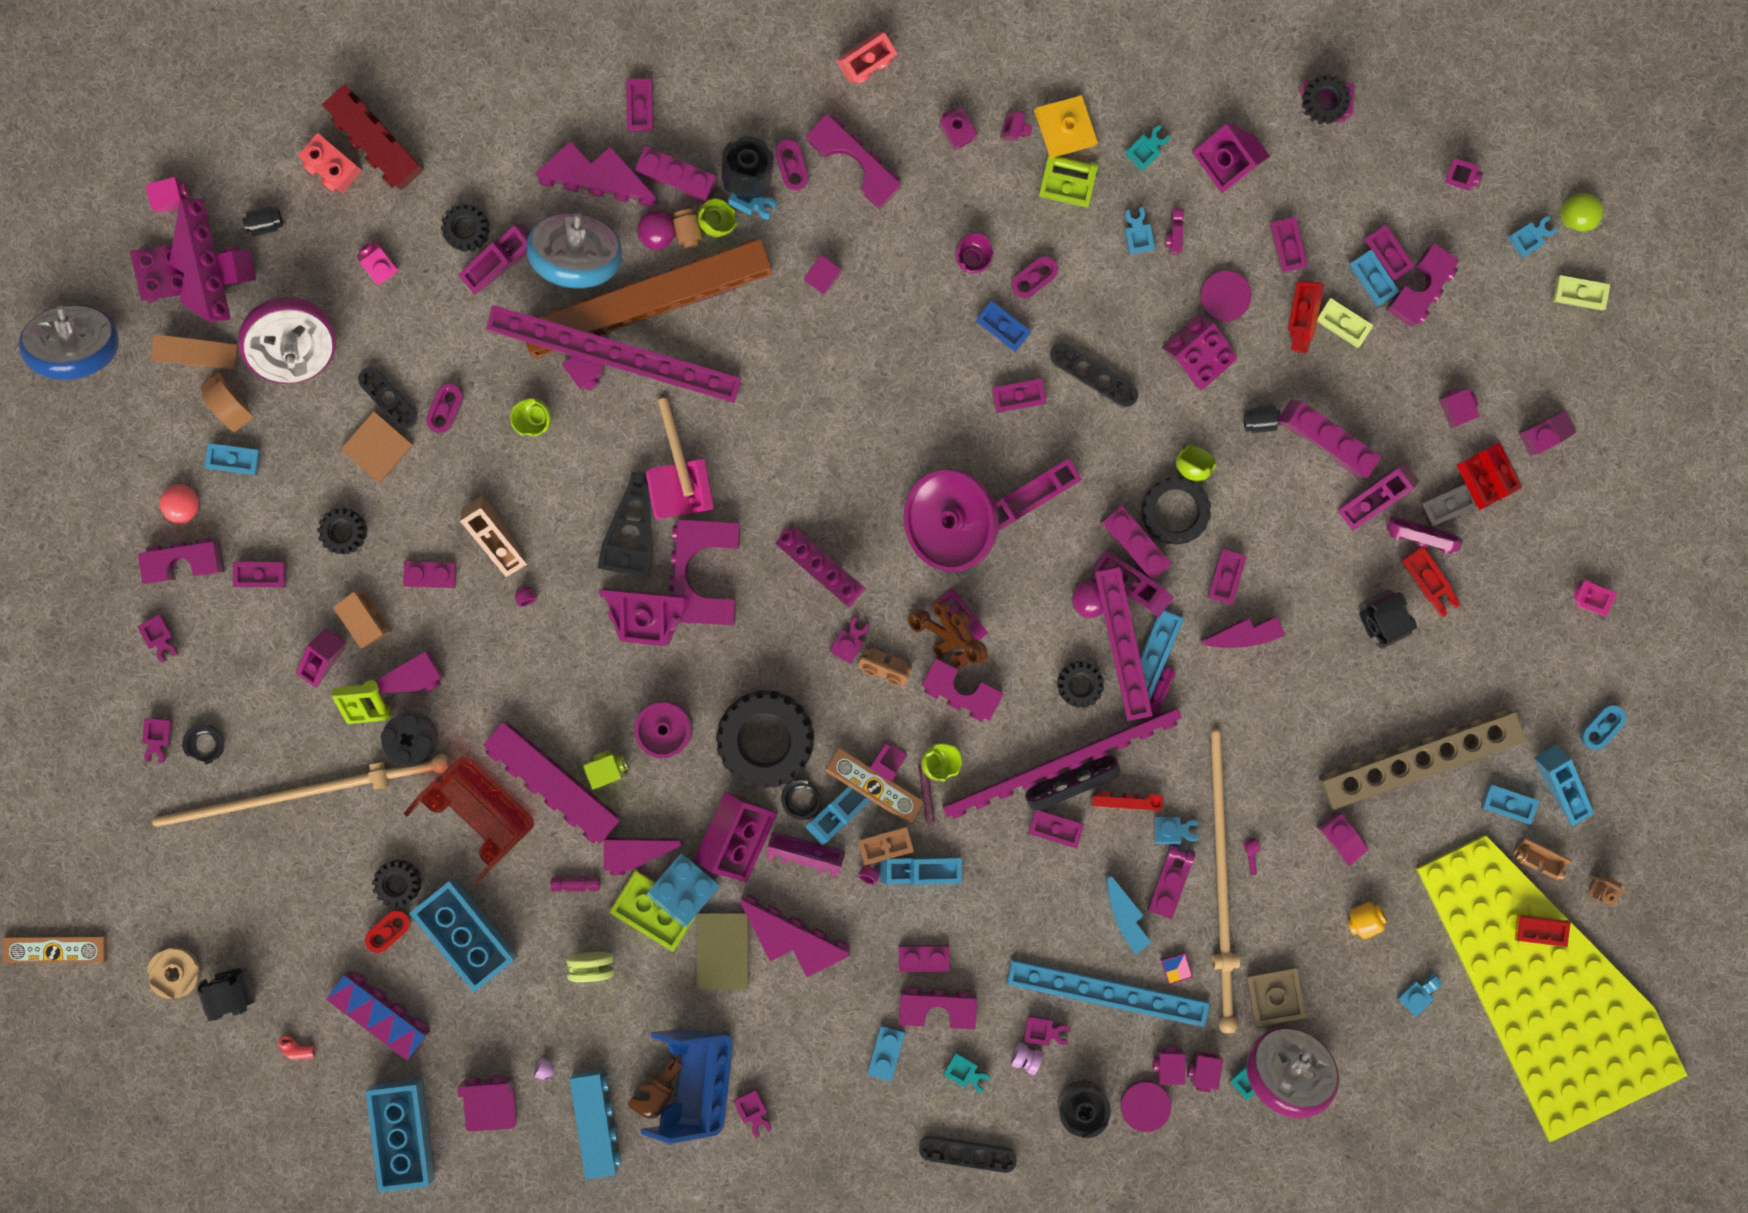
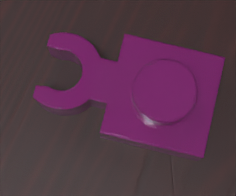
M1174 208L1171 212V229L1165 235V248H1169V255H1179L1182 252L1184 209Z
M159 614L137 626L148 648L157 647L156 655L160 662L167 661L164 654L166 649H169L173 656L179 655L178 648L168 641L174 635L163 614Z
M854 617L850 622V632L848 633L842 629L829 651L849 664L853 662L864 642L858 639L859 636L865 634L869 629V624H866L864 629L857 630L855 628V623L858 620L857 617Z
M144 718L142 744H149V749L144 754L145 762L152 760L154 752L159 756L158 763L165 762L166 752L163 746L171 745L173 720Z
M1027 1015L1024 1042L1049 1046L1050 1039H1055L1058 1044L1067 1045L1068 1040L1060 1038L1059 1033L1063 1030L1070 1031V1027L1066 1024H1059L1053 1027V1019Z
M757 1088L733 1100L744 1124L752 1122V1133L756 1138L760 1135L757 1130L759 1125H764L768 1132L771 1131L770 1121L762 1117L768 1110Z

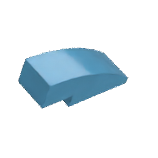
M847 786L805 828L823 845L847 824L870 799Z
M897 856L880 861V882L886 885L962 883V858Z
M1109 873L1105 878L1110 908L1122 936L1136 955L1151 943L1150 939L1136 923L1143 917V914Z

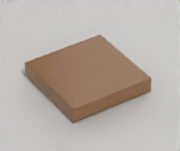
M373 411L341 450L378 483H381L414 445L377 412Z

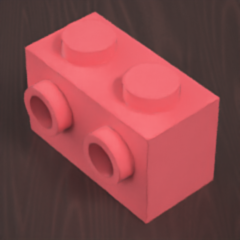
M876 32L835 59L848 82H857L859 84L867 80L871 76L870 73L878 68L880 70L888 66L892 62L891 59L898 54L886 33Z
M319 133L312 138L298 155L304 161L301 166L313 176L316 172L324 179L321 183L332 192L337 189L343 194L362 171Z

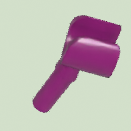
M1252 838L1245 841L1243 846L1249 859L1250 875H1256L1254 853L1261 851L1258 841Z

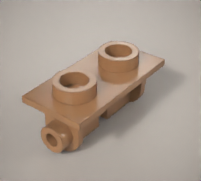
M872 647L870 649L865 648L858 668L862 669L867 675L883 677L892 685L905 686L912 666L908 665L909 662L892 656L888 664L884 662L887 653Z
M1525 838L1513 851V854L1516 855L1515 858L1519 859V863L1535 870L1540 866L1542 867V873L1556 881L1565 878L1567 872L1564 869L1572 862L1571 859L1528 838Z
M1601 873L1599 877L1589 875V877L1595 879L1589 893L1596 900L1602 901L1607 905H1613L1617 902L1621 892L1629 894L1628 891L1621 888L1623 883Z

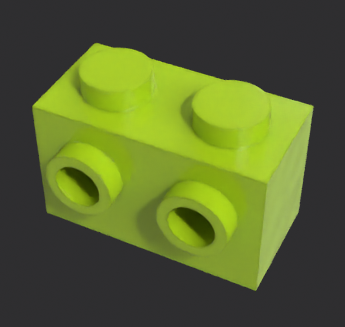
M611 749L597 753L593 756V761L583 765L592 790L622 779L627 775L626 770L629 769L625 756H620L618 751L612 753Z

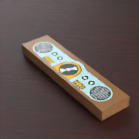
M840 748L836 749L824 770L908 824L913 822L924 802L894 782H890Z
M6 936L2 938L3 963L106 962L107 936Z

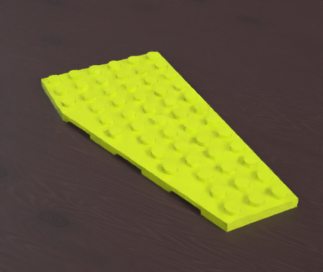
M1483 835L1416 868L1548 1141L1552 1142L1688 1076L1655 1008L1572 923L1570 925L1568 947L1514 940L1517 914L1561 920L1568 919L1487 836Z

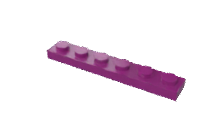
M1120 566L1094 571L1127 721L1153 716Z

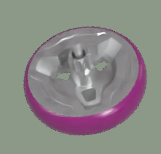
M279 297L259 304L247 314L239 330L238 346L242 359L256 375L275 383L293 384L315 377L328 366L336 349V332L328 315L314 303L296 297ZM299 325L304 327L300 334L295 332V328ZM276 336L275 342L265 341L264 337Z
M1287 1027L1272 1029L1257 1038L1248 1052L1246 1072L1250 1086L1262 1103L1274 1112L1289 1118H1310L1326 1110L1336 1097L1339 1087V1073L1336 1062L1323 1043L1309 1033ZM1282 1053L1288 1061L1282 1063L1278 1055ZM1305 1072H1312L1313 1078H1306Z

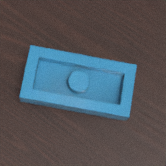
M1372 249L1349 264V267L1376 307L1400 292Z
M208 443L204 468L258 475L261 450Z
M1488 784L1481 808L1531 825L1539 800Z
M880 1025L867 1075L892 1081L905 1035L904 1030Z

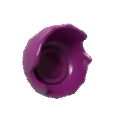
M662 210L646 213L637 225L638 239L645 247L652 250L668 247L676 237L673 223L674 218L671 214Z
M980 232L969 233L959 241L955 250V259L961 270L969 274H977L990 266L994 252L990 244L991 240Z
M1087 579L1078 584L1071 597L1073 608L1080 616L1091 619L1102 615L1103 608L1096 579Z

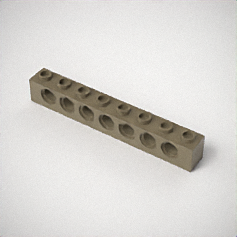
M1506 708L1492 712L1491 718L1483 720L1482 717L1469 720L1467 722L1468 726L1459 729L1458 726L1449 727L1443 730V735L1437 737L1434 734L1420 738V743L1411 746L1410 743H1405L1395 747L1396 751L1393 753L1380 752L1372 755L1373 760L1363 763L1362 760L1349 763L1348 769L1340 772L1338 768L1325 772V777L1318 780L1328 808L1335 810L1525 742L1526 739L1516 712L1507 711ZM1495 725L1497 735L1490 739L1488 729ZM1468 734H1471L1474 739L1470 747L1464 745V738ZM1447 742L1450 747L1449 753L1442 756L1440 754V746ZM1423 751L1426 759L1422 764L1418 765L1416 755ZM1395 760H1400L1402 768L1399 772L1394 773L1391 768L1392 763ZM1376 768L1378 777L1375 781L1370 782L1367 774L1371 769ZM1352 777L1354 779V786L1350 790H1345L1343 786L1344 780Z

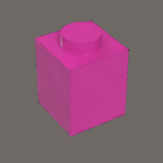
M176 177L145 184L151 209L157 213L179 209L180 199L190 198L186 183H183Z

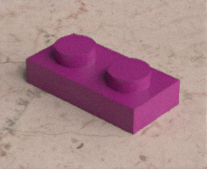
M652 78L626 79L627 131L654 132Z
M1296 216L1271 222L1269 225L1281 273L1306 268L1308 264Z
M1386 224L1363 240L1368 249L1373 250L1392 281L1415 266Z
M1042 378L992 388L996 413L1047 404Z
M1225 549L1220 550L1207 598L1233 605L1246 561V555Z
M404 561L403 586L456 588V563Z
M233 562V587H286V562Z
M1035 810L1028 834L1077 849L1084 824L1042 810Z
M949 945L899 946V972H950Z

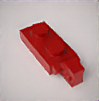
M1298 281L1296 283L1288 331H1290V338L1293 339L1291 350L1297 353H1307L1310 340H1313L1324 284L1321 282Z
M1098 791L1097 796H1091L1090 805L1095 807L1162 811L1163 796L1149 793L1143 799H1138V794L1123 793V798L1113 797V792Z

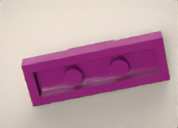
M773 831L766 851L769 854V861H772L774 856L783 858L782 864L785 865L789 859L800 865L817 867L819 875H821L823 869L831 871L830 878H834L836 873L840 874L845 856V851Z

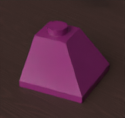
M1229 122L1192 152L1221 193L1271 157L1255 135Z

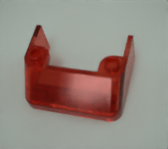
M461 757L428 785L403 813L408 817L422 803L435 813H441L450 807L485 840L479 848V856L488 865L474 880L477 884L517 846L534 826L532 816L475 761L468 757Z

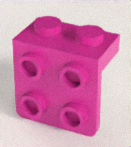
M704 459L686 462L694 494L690 496H684L676 465L655 467L646 471L653 514L656 519L713 509V497L709 488L708 470Z

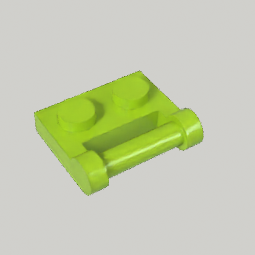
M1048 153L1039 197L1088 208L1099 163L1091 161L1089 164L1058 156L1050 158ZM1056 166L1087 173V180L1052 172L1053 167Z
M369 680L363 685L358 686L345 685L332 688L331 697L347 724L386 721L392 716V710L389 705L384 703L379 693V686L374 680ZM370 697L376 709H370L365 698Z

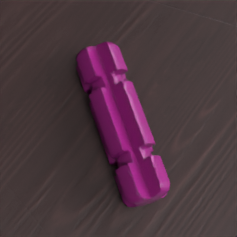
M1163 668L1160 675L1161 678L1154 689L1150 702L1152 715H1159L1162 709L1161 703H1164L1171 687L1170 681L1174 680L1176 671L1171 668Z
M586 876L565 877V879H562V877H552L550 881L552 892H562V889H565V892H586V889H589V892H598L601 886L600 877L589 876V879H586Z

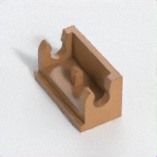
M365 589L353 592L333 606L361 649L372 645L392 631Z
M908 827L858 841L864 865L914 852Z

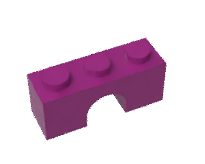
M646 146L635 168L639 176L661 185L663 183L682 191L685 195L703 203L711 199L718 182L715 175Z
M1435 243L1430 245L1414 267L1426 279L1424 290L1422 292H1415L1407 286L1402 287L1386 310L1410 327L1417 323L1422 324L1430 312L1427 308L1431 302L1436 303L1443 294L1444 290L1441 287L1445 281L1450 282L1458 271L1456 265L1460 260Z
M1119 506L1100 522L1110 536L1126 550L1139 570L1151 580H1154L1172 565L1123 506Z
M212 538L197 539L195 545L188 546L187 542L171 543V548L163 550L161 545L146 547V552L137 553L142 584L175 580L174 566L182 558L190 563L193 576L225 572L221 543L212 542Z
M935 658L921 684L925 687L924 692L936 699L939 695L947 698L946 704L959 711L961 707L970 710L969 716L980 722H983L984 718L990 721L1004 693L981 681L970 694L957 692L954 688V678L958 669Z
M906 987V990H901L899 1025L925 1027L927 1012L934 1007H941L950 1015V1028L975 1030L977 996L972 994L970 990H957V993H946V989L932 988L931 992H923L920 987Z

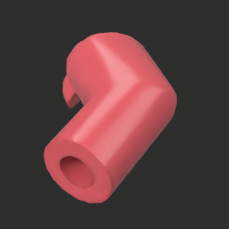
M288 1035L282 1036L278 1041L279 1049L291 1060L315 1057L314 1045L300 1046Z

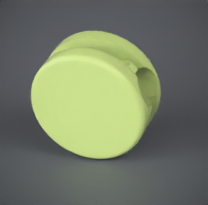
M584 952L568 956L566 958L569 969L567 971V979L573 982H593L613 977L614 968L604 966L614 961L613 954L609 952Z

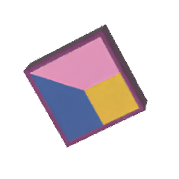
M1185 952L1160 959L1169 985L1193 977Z

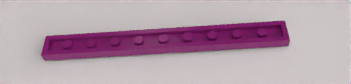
M492 305L485 329L489 332L731 403H735L741 378L496 305Z
M1176 707L1158 716H1153L942 806L946 817L952 816L953 819L967 814L966 809L975 806L976 809L989 805V800L999 796L1000 799L1014 794L1013 789L1020 786L1023 789L1030 788L1037 784L1036 780L1044 776H1046V779L1056 777L1061 774L1060 770L1069 766L1070 770L1084 764V759L1091 756L1095 760L1107 755L1106 750L1116 746V749L1119 750L1131 744L1130 740L1134 738L1146 739L1154 735L1153 730L1160 727H1163L1164 730L1178 725L1177 720L1182 719L1180 711Z

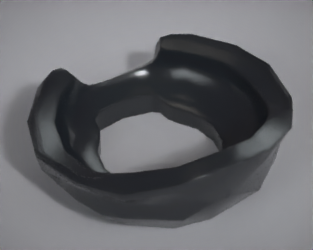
M195 725L188 729L183 736L182 747L186 756L204 762L206 765L216 761L221 756L224 750V740L216 728L208 725ZM202 734H209L215 740V748L207 756H201L196 752V740Z
M793 780L786 784L782 791V806L785 812L794 819L808 820L814 817L821 808V795L808 780ZM807 787L814 795L811 803L806 808H797L792 803V795L796 790Z

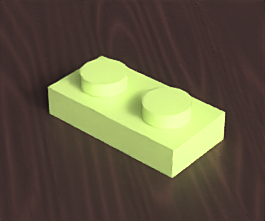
M1560 275L1557 276L1553 302L1603 311L1606 310L1610 284Z
M1332 298L1328 299L1317 320L1319 324L1357 348L1361 346L1374 326Z

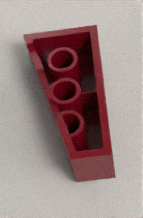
M346 84L342 85L322 103V106L333 116L330 119L340 131L344 129L350 135L347 139L357 150L360 148L364 150L367 154L364 157L374 169L379 167L385 173L382 178L391 188L396 186L402 191L424 171Z

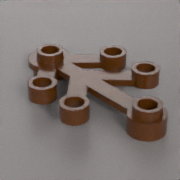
M941 599L934 603L932 610L939 617L943 626L932 621L929 613L925 610H916L908 616V624L913 631L921 632L924 629H928L947 640L945 642L939 641L933 645V653L938 658H942L950 650L960 647L964 649V652L958 651L951 656L952 664L958 669L968 664V661L972 664H981L987 660V647L983 642L973 637L966 625L968 623V616L963 610H958L952 614L950 620L947 615L950 610L947 602ZM955 626L958 627L963 637L960 636Z

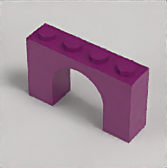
M678 520V524L673 525L672 540H677L676 550L671 552V565L675 566V576H670L669 590L674 591V595L689 596V601L679 622L735 625L736 600L707 598L699 595L693 590L688 581L687 569L692 557L703 549H739L740 523Z

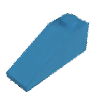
M1554 745L1534 757L1544 781L1571 826L1594 814L1572 759L1557 745Z

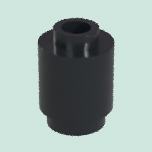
M268 206L247 211L246 217L243 218L246 232H251L253 237L276 232L278 228L283 227L278 207L272 208Z
M1274 405L1250 408L1249 411H1244L1243 422L1245 431H1251L1252 434L1277 431L1278 425H1282L1277 422L1281 411L1276 410Z

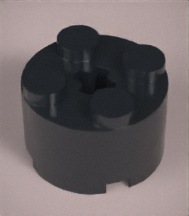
M743 136L739 137L738 141L729 142L725 146L722 153L721 178L726 191L743 197L758 198L768 189L772 181L774 156L763 140L756 137Z
M1385 590L1359 603V607H1363V611L1359 612L1361 622L1369 637L1377 638L1379 642L1376 645L1381 649L1410 636L1413 630L1417 629L1415 619L1408 614L1405 608L1407 602L1401 592L1394 593L1391 590Z
M406 713L394 717L386 724L381 733L383 751L390 760L398 765H414L426 760L433 754L438 739V732L434 723L428 717L418 713ZM412 734L414 737V739L411 740L412 743H407V735Z
M235 968L215 974V978L210 982L206 978L196 985L202 1008L208 1021L218 1020L223 1017V1014L232 1012V1015L242 1014L248 1010L247 1006L253 1004L256 999L247 969L242 971L241 968Z
M1087 1080L1076 1081L1065 1087L1058 1097L1059 1116L1063 1126L1069 1133L1082 1138H1093L1106 1129L1111 1116V1107L1104 1091L1098 1085ZM1085 1105L1088 1112L1084 1113L1080 1107Z

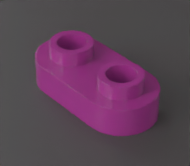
M783 140L777 145L775 150L783 183L791 191H800L808 183V174L802 153L795 141ZM786 150L793 152L791 158L784 157L783 154ZM794 174L800 176V181L797 183L791 181V177Z
M1050 257L1038 258L1014 277L1012 281L1013 293L1021 299L1032 297L1054 280L1058 272L1056 262ZM1046 266L1049 269V273L1042 275L1040 273L1041 267ZM1027 282L1029 289L1026 291L1021 290L1020 283Z
M445 384L438 389L426 417L427 426L432 431L445 433L453 426L464 399L463 392L458 386ZM449 393H454L455 399L452 402L447 400ZM439 416H443L445 418V422L443 425L437 424V418Z

